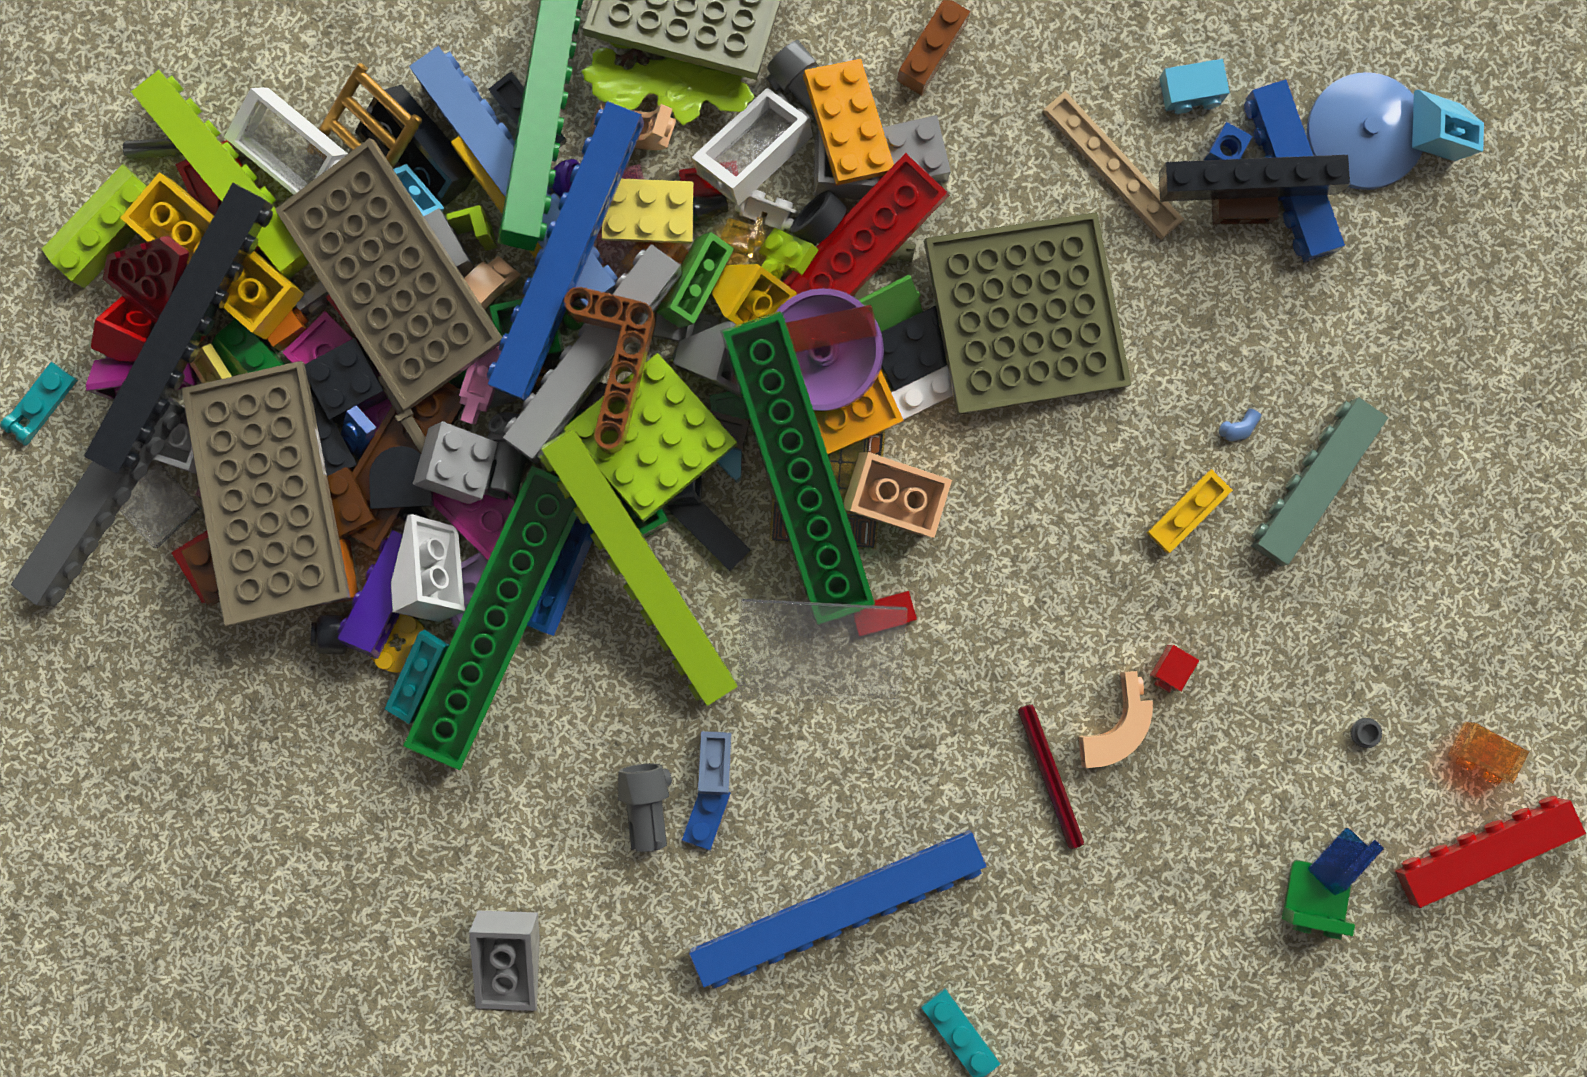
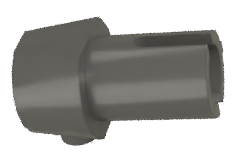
M795 40L780 50L769 62L767 70L770 74L766 79L776 91L782 88L786 94L792 93L816 121L803 73L805 70L817 68L819 65L800 41Z
M501 412L493 416L489 421L488 428L490 432L487 438L498 443L487 480L485 495L502 500H508L509 495V498L512 500L517 498L527 457L507 444L503 437L506 434L504 429L508 422L514 417L518 418L520 414Z
M637 764L624 767L618 771V801L626 803L631 850L636 849L637 852L660 850L667 846L662 800L670 795L668 786L672 783V777L669 770L663 769L661 764Z

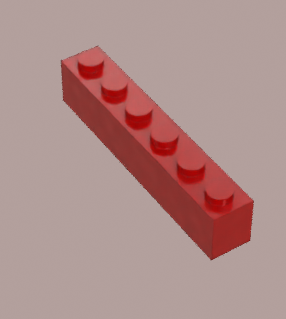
M1557 796L1546 797L1538 802L1539 807L1532 810L1529 808L1517 810L1511 814L1512 819L1506 822H1502V820L1490 822L1484 826L1485 831L1475 835L1474 832L1463 834L1456 838L1458 843L1447 847L1446 844L1439 845L1430 849V855L1425 858L1412 857L1401 863L1403 867L1395 870L1410 905L1422 908L1585 835L1586 832L1571 800L1557 798Z

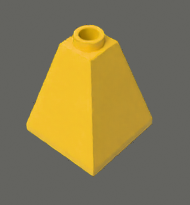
M758 264L725 265L711 291L723 315L736 325L775 313L781 305L797 294V292Z

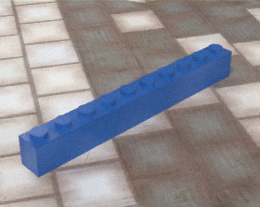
M609 101L606 102L604 110L599 109L594 120L596 128L593 136L587 137L582 149V154H584L580 165H576L572 171L570 182H572L571 188L560 199L558 207L561 210L557 221L553 220L548 228L547 238L549 240L545 249H540L536 256L535 266L537 268L533 278L528 277L523 288L525 296L522 304L515 307L511 316V322L513 323L509 334L505 333L500 341V356L497 362H493L490 365L487 373L489 386L522 401L529 397L566 312L565 296L570 289L576 287L644 126L641 114Z
M968 830L693 947L690 950V956L703 988L711 985L714 989L728 983V977L739 973L740 976H745L756 971V965L768 961V964H773L784 959V953L796 949L797 952L809 949L814 945L812 941L823 936L825 940L835 938L842 934L840 929L852 925L853 928L863 926L870 922V916L880 913L881 916L891 914L898 910V904L908 901L909 904H914L925 899V893L936 889L937 892L945 891L954 886L952 881L964 877L965 880L973 879L982 874L980 869L987 866L973 833Z

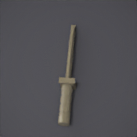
M379 376L377 379L398 414L395 416L399 423L402 422L413 442L422 453L426 437L414 420L413 411L411 409L403 410L383 377Z

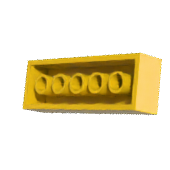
M159 172L120 218L147 242L170 236L189 252L188 265L214 215L176 182ZM254 250L252 254H247L242 263L244 269L240 278L236 282L232 281L227 291L229 297L223 308L249 331L267 339L305 294Z

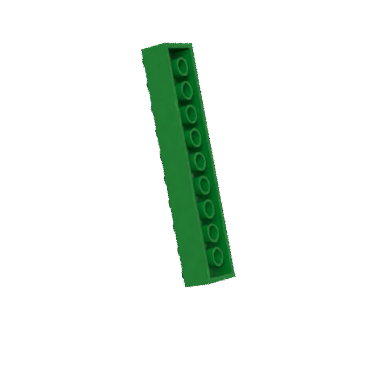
M778 311L720 330L814 619L819 624L875 605L783 312Z
M533 465L531 466L406 738L404 747L461 770L577 517L574 508L578 505L572 496L566 499L557 485V482L561 480L559 477Z

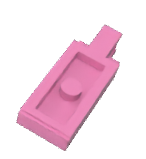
M499 346L468 367L459 394L461 396L460 404L465 405L461 421L476 424L480 412H487L489 405H491L495 389L488 385L487 373L490 365L493 362H497L500 356Z

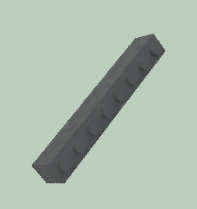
M169 397L170 406L167 412L156 421L153 427L155 428V434L152 440L147 445L144 444L138 454L141 458L135 470L129 471L128 475L116 474L92 461L11 583V586L36 606L55 607L65 597L67 588L73 579L80 574L82 566L89 555L98 547V541L106 529L114 523L115 516L122 505L130 499L132 490L147 473L148 466L155 455L163 449L165 440L171 431L178 426L181 416L185 412V407L173 398Z

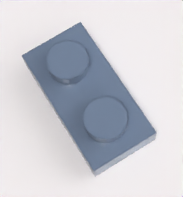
M701 731L698 794L728 795L731 733Z

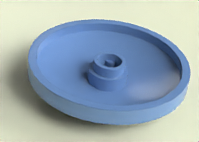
M1355 73L1336 80L1320 94L1309 113L1307 139L1313 156L1348 155L1350 185L1348 187L1371 190L1395 183L1416 165L1423 152L1412 148L1414 95L1395 79L1377 73Z

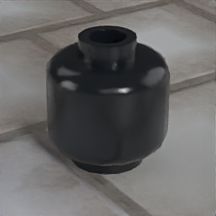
M320 615L316 622H311L310 646H315L318 654L342 655L346 653L348 647L338 640V629L341 622L347 618L346 616Z

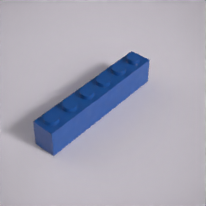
M1285 79L1252 90L1246 97L1244 109L1249 119L1253 118L1256 127L1254 138L1257 145L1263 147L1266 155L1264 158L1313 156L1287 80ZM1327 195L1278 197V201H1282L1285 212H1283L1285 226L1288 229H1292L1295 237L1293 240L1294 252L1297 256L1302 257L1303 263L1335 253L1345 246Z

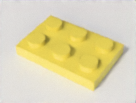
M621 179L602 224L601 240L692 244L693 182Z

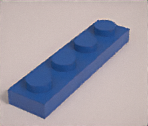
M578 516L527 626L552 636L555 635L593 541L590 534L594 533V530L588 522L583 525Z

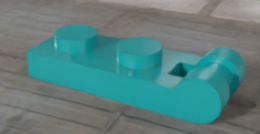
M50 362L11 414L3 418L0 428L8 434L13 433L18 442L27 446L78 380L54 362ZM24 417L30 420L26 427L19 424Z

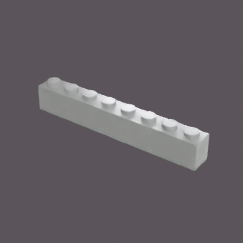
M651 244L646 251L641 250L633 261L634 267L629 274L624 273L618 279L614 287L616 291L613 295L645 302L654 311L682 275L680 264ZM608 306L603 310L602 315L611 318L617 314L618 308ZM638 313L633 317L632 322L642 325L649 316L645 313ZM585 323L578 333L579 339L573 346L568 345L562 352L560 364L555 370L550 369L541 381L543 386L537 394L532 393L525 400L522 406L524 410L520 416L512 418L504 429L506 434L503 438L507 444L537 465L541 460L540 456L544 454L541 446L560 435L563 428L567 426L611 368L620 331Z

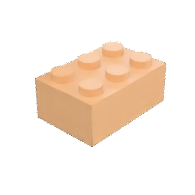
M859 452L843 504L847 512L924 537L935 538L952 480L870 452Z

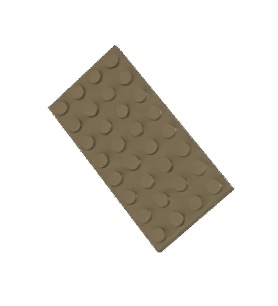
M370 138L275 209L403 410L413 408L500 345L502 336L374 140Z
M298 361L182 388L224 626H236L351 599L305 363Z

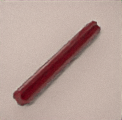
M1033 704L1022 706L1018 709V713L1066 843L1070 849L1079 848L1084 845V839Z

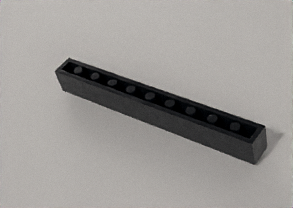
M232 182L86 450L84 457L116 474L128 475L129 471L135 470L141 458L138 454L143 445H147L155 434V428L153 427L159 417L161 418L165 415L170 406L169 397L173 390H177L184 381L185 374L183 372L188 362L192 363L196 359L200 350L198 347L203 335L207 336L214 325L213 316L218 308L221 309L226 304L229 297L227 291L232 281L236 282L240 278L244 269L242 265L247 254L250 255L254 252L258 244V238L256 237L261 228H265L272 219L273 211L271 210L273 205L267 200Z

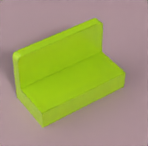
M480 205L445 215L447 222L457 235L474 230L476 238L486 251L497 248L491 221Z

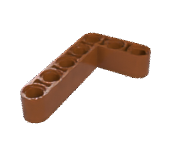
M575 287L567 292L564 301L569 315L574 320L620 331L595 429V440L599 448L607 454H615L623 448L626 441L655 327V318L651 307L645 302L588 288ZM577 299L588 301L587 306L582 310L572 308L573 303ZM615 306L618 308L615 316L609 318L602 315L606 307ZM638 313H645L649 316L648 320L642 325L632 322L633 317ZM629 343H639L641 348L638 353L632 355L625 352V347ZM630 372L633 374V379L628 384H620L617 382L619 374ZM622 401L626 404V408L621 414H612L609 411L612 403ZM615 431L618 433V439L614 444L607 445L602 442V437L606 432Z

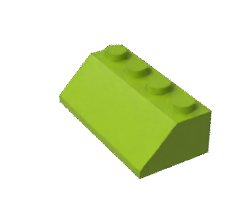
M122 164L45 244L42 251L48 260L70 281L86 288L105 268L107 255L121 251L137 234L120 217L144 191L147 185L127 166Z

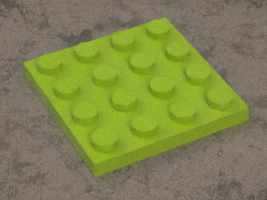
M659 353L645 363L626 441L619 452L607 454L599 448L595 440V429L604 396L563 428L565 432L574 427L609 484L642 522H645L737 446V441ZM633 374L629 375L620 384L630 383L633 379ZM616 401L611 404L609 411L612 414H621L625 410L626 404L622 401ZM615 431L606 432L602 437V442L607 445L614 444L618 439V433Z

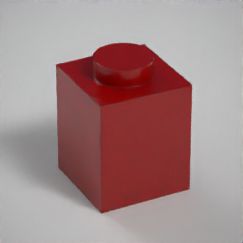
M1174 644L1167 645L1150 676L1156 679L1154 685L1163 691L1170 693L1173 689L1174 691L1181 692L1200 660Z

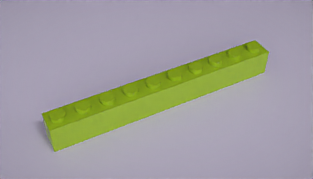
M574 427L541 446L544 454L540 456L543 464L549 472L555 470L561 480L557 482V485L566 499L572 496L578 505L574 508L576 515L583 525L588 522L594 530V533L590 534L598 549L605 548L611 557L607 560L609 566L616 576L621 573L627 581V584L623 586L632 601L638 599L644 609L640 610V613L647 625L651 626L654 624L660 633L656 636L658 642L665 652L670 649L676 657L672 663L681 676L687 674L692 682L688 685V688L695 699L698 701L702 698L708 706L737 688L738 686L733 676Z

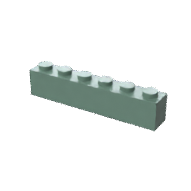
M1360 397L1350 402L1344 401L1335 413L1338 419L1333 427L1328 425L1318 438L1322 442L1316 451L1312 449L1302 461V464L1305 466L1300 475L1294 474L1285 487L1289 490L1283 500L1278 498L1269 510L1272 516L1266 524L1262 522L1252 535L1255 541L1251 546L1279 566L1289 565L1389 418Z

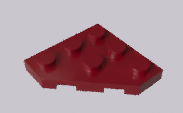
M170 236L126 248L107 255L103 280L156 323L187 267L189 252Z

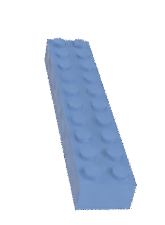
M437 46L409 67L457 135L461 136L496 186L506 196L515 141L512 139V135L506 126L499 122L485 98L482 99L477 91L478 89L468 75L465 76L451 52L449 51L444 54L441 48ZM547 187L546 195L550 196L552 192L549 189V187ZM555 193L551 195L548 215L543 214L542 222L547 223L544 241H538L543 249H545L549 240L547 238L548 228L553 220L557 221L561 211L558 209L560 199ZM593 245L576 287L613 294L616 291L614 287L618 278L609 265H606L604 268L602 267L604 262L600 257V253ZM579 299L582 302V304L586 307L588 301L585 299Z

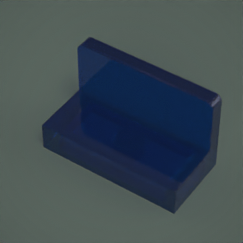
M1345 828L1309 866L1308 870L1335 896L1346 891L1384 848L1376 840L1365 844L1351 829Z

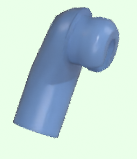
M1249 408L1241 422H1234L1232 424L1229 421L1223 422L1219 428V434L1232 442L1246 439L1251 435L1262 415L1258 411Z

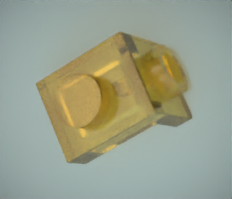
M757 217L755 225L728 218L720 239L734 248L733 252L753 258L756 247L762 248L765 240L766 231L762 230L763 218Z

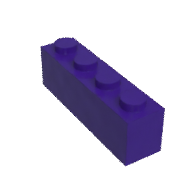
M393 530L389 538L387 537L379 550L380 556L376 564H372L369 567L365 578L366 583L362 591H358L352 601L353 609L349 617L341 622L338 629V640L343 645L377 660L400 613L393 612L391 581L403 534Z

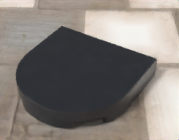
M396 446L386 449L376 457L369 474L371 509L434 506L433 492L413 485L421 457L418 451L409 447Z

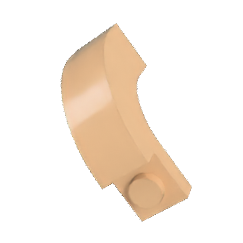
M601 101L597 105L589 129V133H594L596 126H594L596 114L599 109L604 110L606 102ZM661 104L653 112L631 110L641 114L644 121V126L635 148L644 150L666 149L676 123V119L670 117L672 108Z
M498 256L488 264L484 261L481 262L464 279L485 310L498 296L512 287L519 280L521 274Z
M1137 671L1120 672L1123 712L1119 722L1106 733L1079 736L1082 767H1102L1121 761L1135 751L1145 738L1152 720L1153 701H1140V695L1144 694V684L1142 677H1138Z

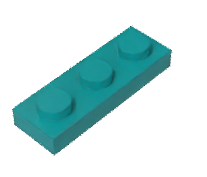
M426 630L418 633L385 706V710L408 724L415 721L449 644Z
M946 988L921 1005L923 1011L972 1077H985L1001 1065Z

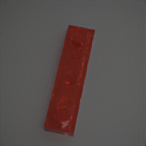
M872 305L786 322L795 353L878 336Z

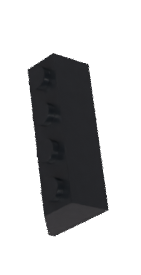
M403 85L384 89L411 116L415 114L422 119L418 130L393 169L407 164L442 206L445 207L467 189L474 175L453 148L449 139ZM373 97L367 111L397 139L405 126ZM360 121L355 133L363 143L369 138L374 140L386 157L390 149Z

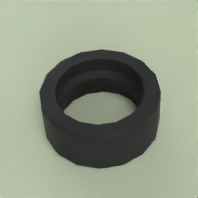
M829 190L822 192L801 210L791 226V232L796 237L816 246L837 228L846 213V206Z

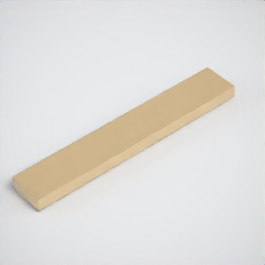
M1066 91L1043 110V113L1160 240L1164 239L1183 222L1184 218L1168 201L1160 202V192Z

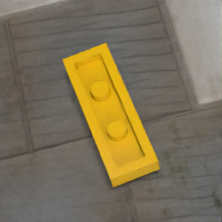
M1210 469L1146 533L1169 554L1233 490Z

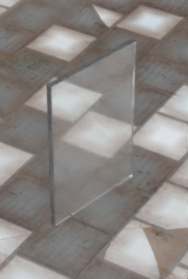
M742 599L741 619L739 620L738 699L899 707L901 687L903 685L902 670L905 634L907 633V607Z

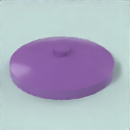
M813 289L795 295L778 308L776 312H783L814 411H832L846 407L860 399L871 388L882 366L883 338L876 319L859 300L838 290Z

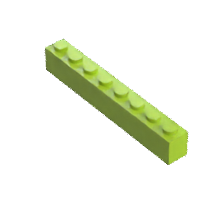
M157 70L130 91L221 201H223L232 182L267 200L272 205L277 201L265 186L261 189L258 188L254 183L258 177L246 164L242 167L235 160L239 157L238 153L228 142L222 144L217 137L221 133L209 119L204 122L199 117V114L203 111L191 97L187 100L184 99L180 94L184 89L172 75L167 78L160 70ZM273 206L271 210L273 211L272 219L265 228H261L256 237L258 238L257 245L276 268L289 279L309 262Z

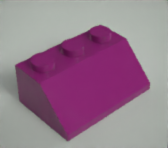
M105 356V359L94 360L85 384L86 391L109 400L115 399L134 362L117 361ZM188 362L183 372L185 374L184 381L177 390L197 385L196 373Z

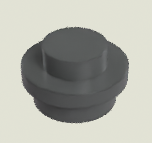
M1371 718L1358 719L1351 727V738L1356 745L1362 748H1372L1382 738L1381 726Z

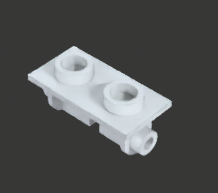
M755 190L739 206H735V211L740 212L739 216H744L758 222L762 212L768 213L764 224L782 231L785 229L791 230L794 219L789 218L791 212L794 214L798 213V211L792 209V202L778 197L775 202L764 199L766 193Z

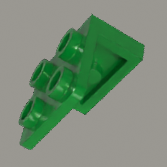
M1294 860L1291 864L1282 919L1293 924L1292 929L1311 934L1313 928L1323 930V936L1342 940V934L1353 937L1355 924L1345 920L1353 879L1352 873L1345 869Z

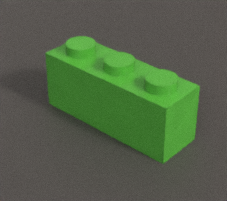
M712 232L696 237L681 264L682 275L663 298L656 312L679 328L693 325L734 248Z

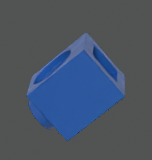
M1226 122L1216 136L1204 160L1240 159L1253 136ZM1220 146L1228 147L1232 152V156L1224 155L1220 150Z

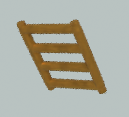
M358 63L319 127V130L327 137L333 131L352 150L360 146L362 143L338 121L345 108H347L390 149L386 159L391 167L394 168L418 130L422 119L415 114L411 116L366 73L368 68L364 64ZM360 84L405 126L397 139L352 97ZM310 144L308 147L310 153L314 155L319 154L324 160L327 158L324 153L313 144Z

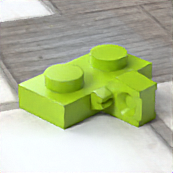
M774 227L758 252L766 258L761 267L780 279L788 269L802 275L818 252V249L812 243Z

